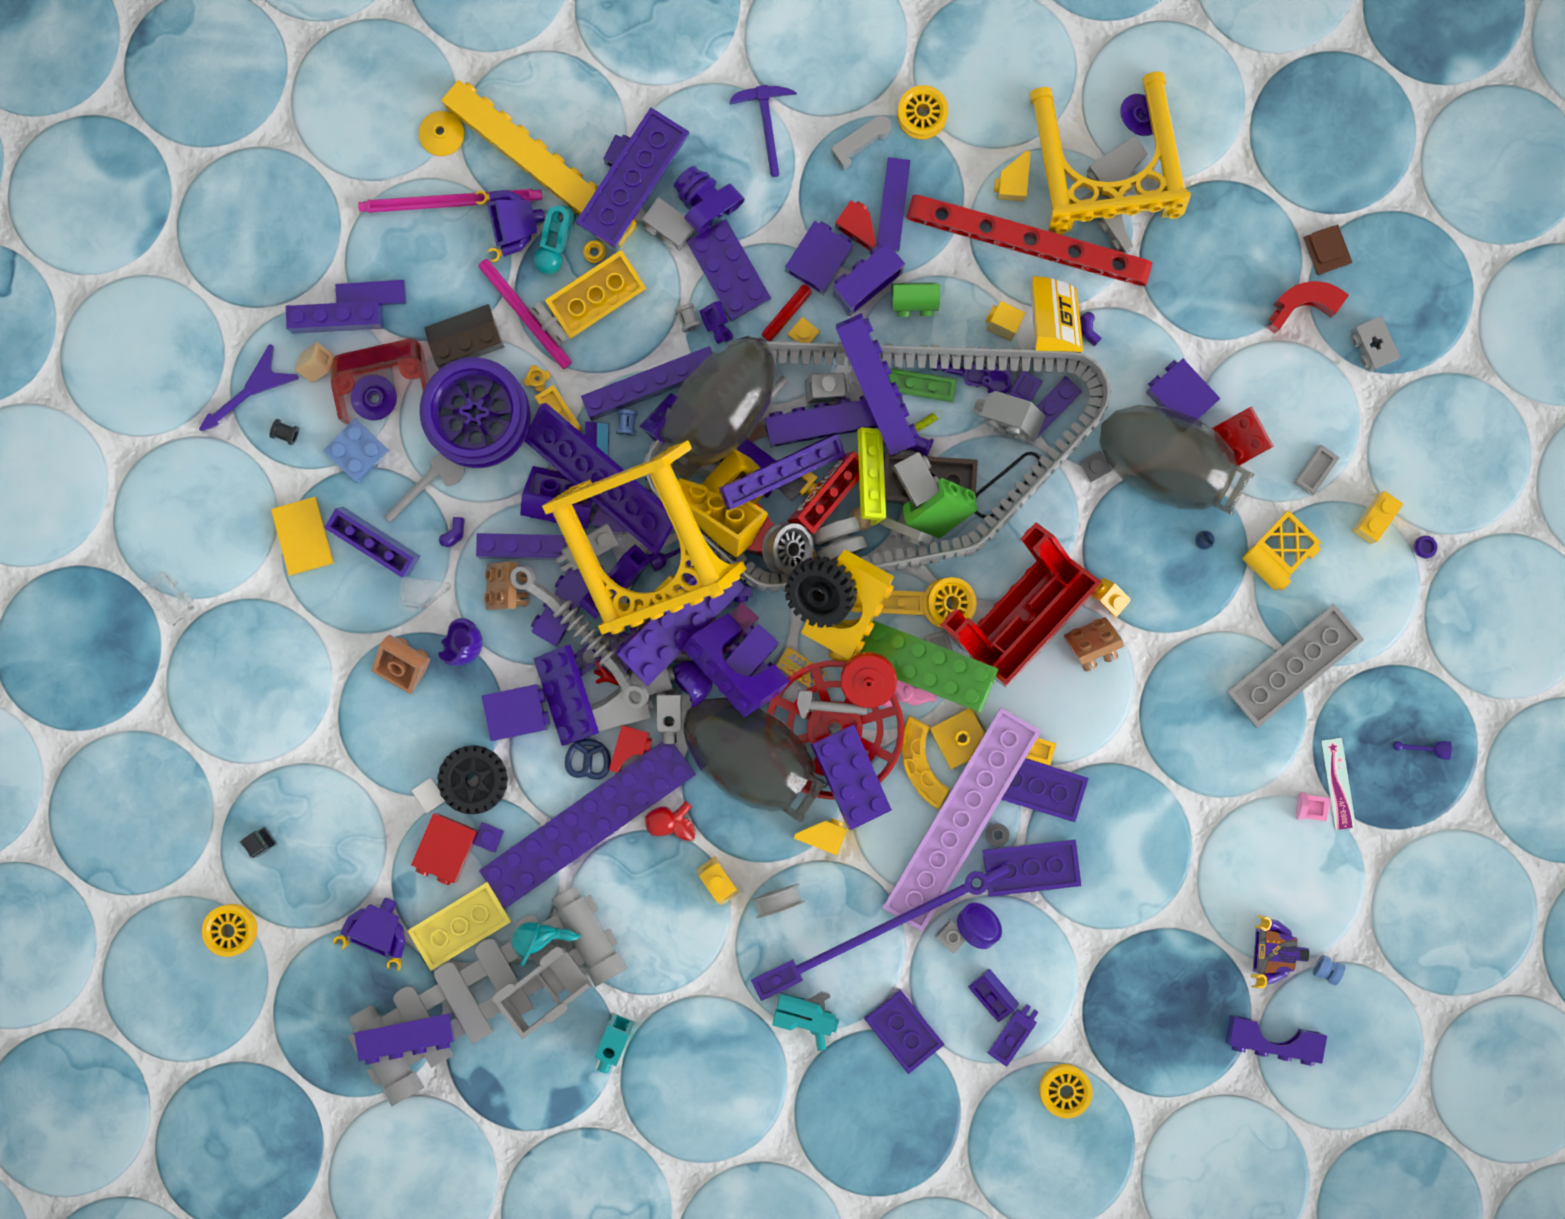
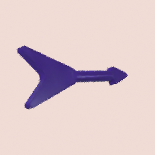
M269 344L246 382L244 389L215 413H208L199 430L205 431L219 426L218 421L250 395L298 380L299 376L297 374L275 373L272 371L274 346Z

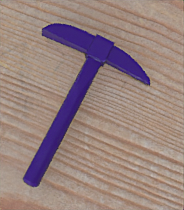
M762 85L737 92L732 96L730 105L758 99V102H760L771 177H778L779 168L768 100L770 97L797 95V93L786 87Z

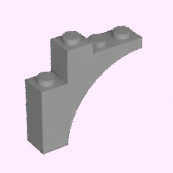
M1134 136L1091 164L1087 170V178L1101 182H1115L1128 179L1133 170L1146 159L1148 153L1137 137ZM1099 191L1098 200L1111 199V197L1102 195V191ZM1090 192L1080 200L1091 199L1093 193ZM1122 214L1109 219L1098 217L1088 221L1090 224L1094 220H1098L1097 225L1104 234H1108L1111 239L1110 244L1114 250L1128 253L1133 248L1125 231Z
M666 667L649 686H646L632 671L629 673L632 683L643 685L649 695L671 690L672 682L675 681L672 667ZM619 687L608 697L591 704V709L598 730L603 731L651 718V710H654L651 696H649L647 703L641 708H630L624 701L622 688ZM632 691L631 696L633 700L640 702V693Z

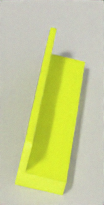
M861 427L857 430L861 519L871 520V525L875 526L886 519L883 437L879 429Z

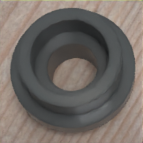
M992 824L986 831V839L993 846H1003L1009 840V831L1003 824ZM995 831H1001L1002 837L998 840L994 838Z

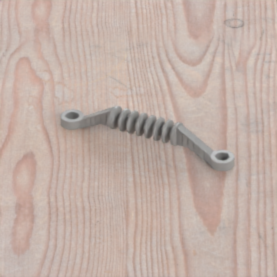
M521 565L513 569L510 576L513 586L520 590L525 589L546 603L555 612L553 614L554 618L562 615L563 618L560 624L563 625L569 622L567 631L576 630L573 638L582 636L583 638L579 644L583 645L588 642L587 652L595 649L592 658L602 657L599 665H605L612 672L624 692L625 703L634 709L644 706L649 699L647 689L643 685L632 683L620 659L615 654L617 649L607 650L611 642L608 641L602 644L601 641L604 635L595 637L598 629L588 630L591 622L582 623L585 617L584 614L578 617L575 616L578 611L577 607L569 610L572 604L570 600L566 602L542 585L540 586L535 581V572L531 567ZM520 571L527 575V583H522L519 580L518 574ZM632 691L640 693V702L633 700L631 696Z

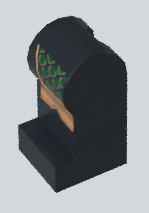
M266 827L259 831H254L240 841V844L247 850L250 858H257L278 844Z

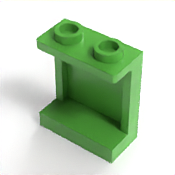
M943 478L938 480L939 492L915 509L911 502H907L902 506L907 526L937 538H941L978 511L976 496L973 491Z

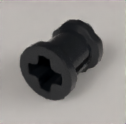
M275 419L270 429L269 437L288 442V445L292 446L297 440L299 427H292L281 423L280 419Z

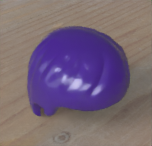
M458 618L452 621L448 627L446 637L441 641L444 650L443 652H438L439 658L449 666H462L473 662L479 656L483 647V637L480 630L467 618Z
M684 660L675 666L674 676L677 685L681 690L690 695L691 707L698 706L710 693L713 682L693 660Z

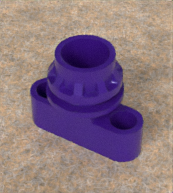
M692 166L677 178L674 188L678 191L679 199L685 203L684 206L690 209L684 219L698 234H701L711 227L713 218L716 216L721 218L724 213L727 216L743 204L745 198L731 183L717 190L715 188L717 182L714 178H710L707 172L700 171L696 166Z

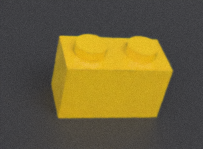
M1000 301L998 307L993 305L985 321L989 323L986 330L1011 342L1022 322L1025 312Z
M1386 491L1378 493L1352 532L1369 544L1378 542L1404 504Z

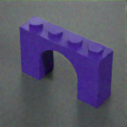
M727 613L691 635L683 649L745 718L779 695L790 680L775 664L755 676L738 674L727 665L723 658L722 650L734 643L744 630Z

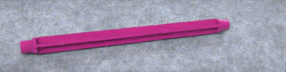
M532 188L510 190L522 196L523 200H530V202L542 200V190H532ZM475 193L367 199V201L358 202L359 212L368 211V213L475 206L478 205L476 202L484 201L485 196L482 194L475 195Z

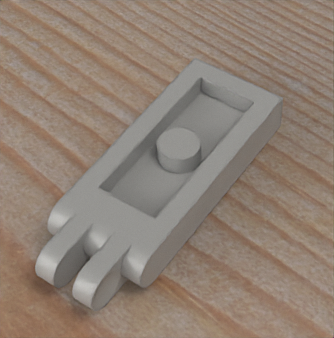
M888 517L878 523L891 529L889 534L899 538H903V535L908 536L907 541L919 546L921 542L930 545L933 536Z
M607 523L586 535L596 557L619 544ZM566 546L561 550L562 555L555 560L557 564L564 560L567 561L560 566L562 571L570 567L574 571L578 569V566L569 547Z

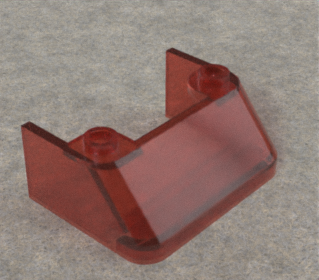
M405 339L336 355L331 365V388L338 419L344 424L350 423L344 395L349 394L354 389V376L398 366L404 378L409 380L420 378L422 390L424 391L429 381V375L421 344L415 339Z

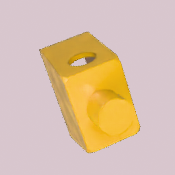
M716 856L697 868L700 879L721 906L740 893V890Z

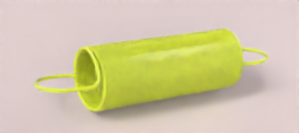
M935 412L921 419L914 424L917 432L937 421L938 418Z

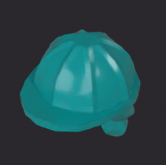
M527 922L515 929L511 944L515 953L521 957L520 966L523 967L529 954L540 951L551 940L557 938L565 941H575L581 935L574 933L570 929H556L539 922Z

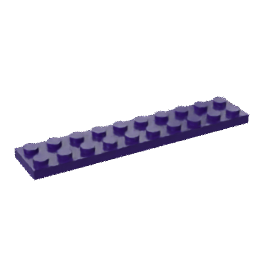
M662 741L649 752L484 866L479 872L485 881L489 883L498 900L506 909L694 777L696 773L675 743L665 744Z

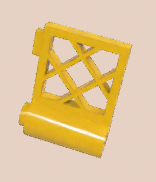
M1288 510L1241 559L1274 591L1278 588L1282 591L1290 584L1291 580H1289V577L1307 557L1312 559L1321 550L1319 547L1321 541ZM1286 519L1294 525V533H1283L1282 523ZM1270 536H1278L1279 549H1271L1265 541ZM1283 537H1294L1295 549H1283ZM1299 537H1307L1313 544L1308 549H1299ZM1284 553H1295V563L1291 567L1284 561Z

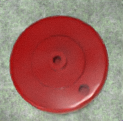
M863 652L853 656L846 662L841 672V689L843 694L851 703L862 708H875L885 704L894 695L897 687V674L893 664L886 657L878 653Z

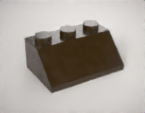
M489 304L424 327L428 345L438 369L458 359L479 357L505 347Z

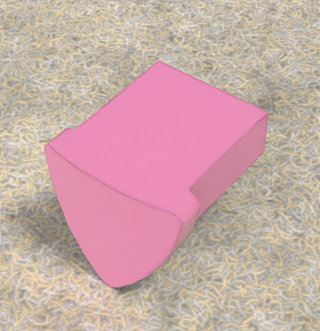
M1300 792L1296 805V819L1303 820L1307 818L1327 821L1330 798L1311 796L1305 792Z

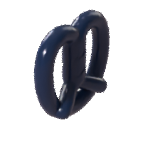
M582 739L574 742L569 747L565 755L564 764L567 773L572 777L582 778L587 776L591 779L599 780L608 774L611 758L608 749L600 741ZM584 746H593L594 748L587 749ZM576 750L584 754L581 771H576L572 768V757ZM601 752L604 759L603 769L598 773L592 772L593 755Z

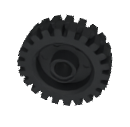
M815 556L813 559L809 557L796 566L786 581L785 592L787 593L785 598L790 600L788 606L790 609L795 607L793 611L795 616L802 615L801 621L805 622L808 619V625L814 626L817 623L819 628H823L825 625L828 628L832 627L833 624H839L847 617L857 600L856 595L858 592L857 588H854L856 585L855 579L850 580L852 577L851 572L845 573L846 567L843 564L838 567V561L835 559L829 562V557L826 556L822 559L820 556Z
M476 745L464 746L454 750L443 760L444 762L441 764L437 776V785L441 797L445 800L444 802L455 811L464 814L484 813L495 807L503 798L507 789V770L501 758L490 749ZM471 773L478 776V783L474 787L470 786L467 782V777Z

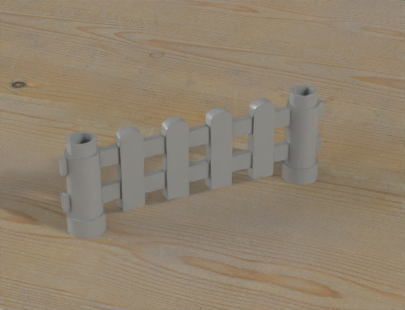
M576 886L552 899L557 909L555 916L541 923L536 915H528L520 919L516 924L517 928L527 922H539L556 929H570L574 933L580 934L579 939L572 941L576 948L568 953L578 966L585 963L588 968L586 971L595 987L628 968L620 953H616L613 947L618 942L610 928L604 931L594 913L599 909L592 896H581ZM496 939L482 941L475 949V954L479 960L461 971L457 964L453 962L441 965L434 973L438 984L421 994L413 986L400 989L393 998L397 1008L384 1016L379 1015L375 1007L371 1005L348 1018L354 1029L352 1031L353 1034L348 1036L355 1051L357 1052L355 1032L432 1017L429 1009L446 999L457 1016L456 1019L452 1020L455 1039L466 1033L471 1043L474 1044L494 1032L488 1020L501 1013L500 1009L493 1002L492 997L479 1004L469 986L487 975L497 992L508 984L516 985L521 981L509 963L520 957L512 948L511 941L500 947ZM552 941L540 951L530 954L537 967L540 966V959L555 948ZM550 966L540 973L555 995L566 990ZM536 976L508 999L518 1013L523 1015L535 1008L529 996L544 986ZM436 1046L427 1047L426 1053L413 1055L412 1051L403 1052L402 1058L389 1060V1056L379 1057L380 1062L372 1063V1068L367 1070L375 1086L380 1083L384 1087L382 1091L392 1107L424 1088L416 1071L413 1072L410 1065L425 1057L430 1067L433 1068L453 1056L450 1048L436 1050Z

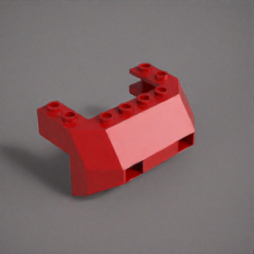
M1037 522L1027 529L1020 538L1036 562L1010 587L1002 599L995 603L989 613L980 619L976 625L971 619H966L955 608L940 624L957 646L970 658L999 669L995 680L1005 688L1064 627L1102 583L1101 580L1072 560L1057 538Z

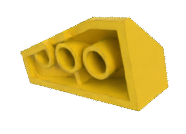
M681 478L678 480L697 525L718 546L736 558L742 554L754 541L768 516V512L751 501L734 509L727 510L721 494L709 491L706 486Z

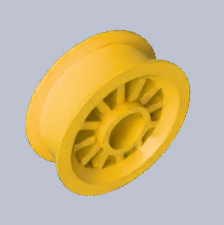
M919 85L903 94L898 105L897 119L901 129L908 136L920 140L929 139L939 134L945 126L948 117V103L939 90L931 86ZM924 108L929 114L922 117L917 114V110Z
M955 577L942 578L932 582L925 590L922 599V607L926 618L938 628H942L940 624L955 608L966 619H972L977 605L972 587L966 581ZM948 597L952 600L951 609L946 605Z
M227 904L213 909L206 916L202 925V938L206 947L214 954L222 957H232L245 952L252 946L257 936L255 917L247 908L238 904ZM227 924L232 925L234 928L232 937L228 936L225 932ZM214 933H218L219 936L215 938Z
M1058 1064L1049 1068L1043 1074L1039 1083V1095L1042 1103L1049 1112L1057 1117H1077L1091 1103L1093 1095L1091 1082L1084 1072L1074 1065ZM1063 1074H1067L1066 1080H1064ZM1057 1076L1060 1078L1059 1082L1055 1079ZM1053 1081L1056 1084V1086L1050 1085L1051 1082ZM1063 1086H1071V1093L1068 1096L1063 1097L1060 1095V1089ZM1075 1096H1080V1100L1078 1101Z

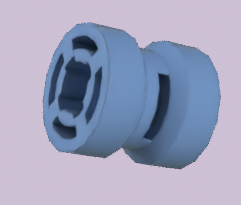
M1321 955L1314 967L1313 975L1320 979L1325 978L1328 983L1336 986L1344 975L1345 965L1340 962H1333L1330 957Z

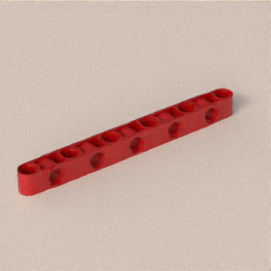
M912 195L906 216L908 220L1138 286H1147L1153 264L1144 258L921 195ZM943 211L947 214V218L939 220L935 213ZM986 223L991 227V231L987 233L982 232L979 225ZM1024 237H1033L1035 240V244H1026L1024 242ZM1068 249H1076L1079 257H1071L1068 254ZM1112 262H1121L1123 265V269H1114L1112 266Z

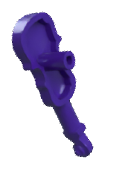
M937 361V368H932L933 371L941 370L945 373L962 376L966 385L976 386L977 388L984 386L988 389V393L997 391L1006 394L1012 381L1011 372L1007 368L1006 371H999V367L996 365L995 370H987L984 366L983 370H976L975 363H972L971 370H966L964 367L953 369L951 364H949L948 369H941V363Z

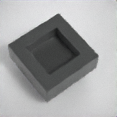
M1101 451L1080 462L1090 482L1112 471Z
M799 477L778 487V489L793 501L806 485V482Z

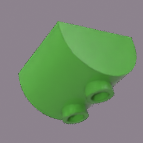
M937 282L891 283L892 312H897L898 317H909L912 311H920V316H934V311H939L940 284Z

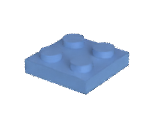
M354 418L323 452L356 483H359L390 450Z

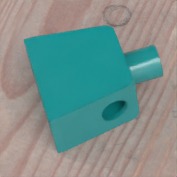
M613 1013L595 1055V1058L599 1059L596 1065L598 1071L609 1073L612 1065L617 1066L634 1026V1021Z

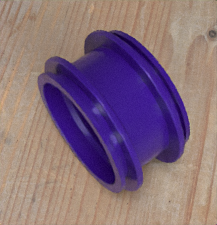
M468 357L446 364L430 378L420 400V422L428 441L445 458L467 468H488L506 461L522 446L530 427L531 409L523 387L508 369L495 361L485 358ZM465 380L469 389V393L466 394L458 386L459 383ZM496 383L502 388L491 397L490 392ZM478 388H485L486 393L482 398H475V391ZM459 397L464 398V405L460 408H455L454 401ZM503 401L505 404L504 408L501 411H494L493 405L495 402ZM441 408L453 410L454 415L440 416ZM477 408L482 413L477 414L476 418H474L467 412H473ZM511 414L510 422L500 419V416ZM456 420H461L463 423L462 428L458 431H453L452 423ZM496 423L502 424V431L499 434H492V426ZM465 434L460 446L454 443L460 435ZM473 434H481V441L479 443L472 444L470 442ZM489 434L494 443L487 446L486 436Z

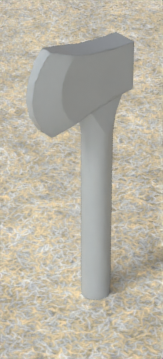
M439 452L430 461L432 465L426 475L384 517L391 523L438 476H441L445 486L457 484L464 475L465 467L451 462Z

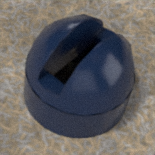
M1202 531L1195 537L1196 546L1202 550L1211 548L1215 541L1213 534L1209 531ZM1203 534H1204L1205 537L1211 542L1209 545H1208V543L1201 537Z

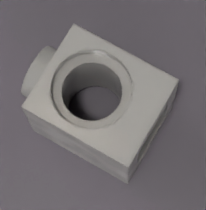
M951 919L935 934V937L953 954L966 941L960 934L957 924Z

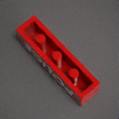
M852 451L841 457L787 521L790 524H800L811 535L814 534L859 481L858 454Z

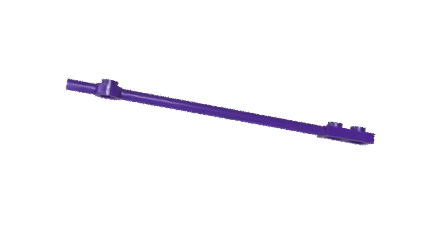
M1004 864L985 874L980 871H973L967 875L965 884L807 961L796 965L794 959L751 979V982L760 1000L763 1001L802 982L801 973L968 892L973 895L983 894L988 888V882L1009 873L1010 870L1007 864ZM973 879H980L981 885L974 887L972 885Z

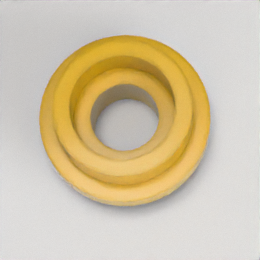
M591 240L584 245L583 255L588 262L599 263L605 258L606 249L600 241ZM598 249V255L592 256L590 254L591 250Z

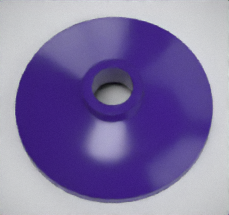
M1129 95L1124 99L1120 107L1123 123L1130 131L1137 135H1153L1145 95Z
M367 375L356 382L351 391L353 409L359 416L367 420L377 421L386 418L392 413L397 403V393L394 385L387 378L380 375ZM374 395L379 396L377 403H373L371 400Z

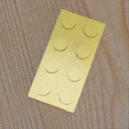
M486 882L407 930L432 971L509 924L512 920L489 883Z

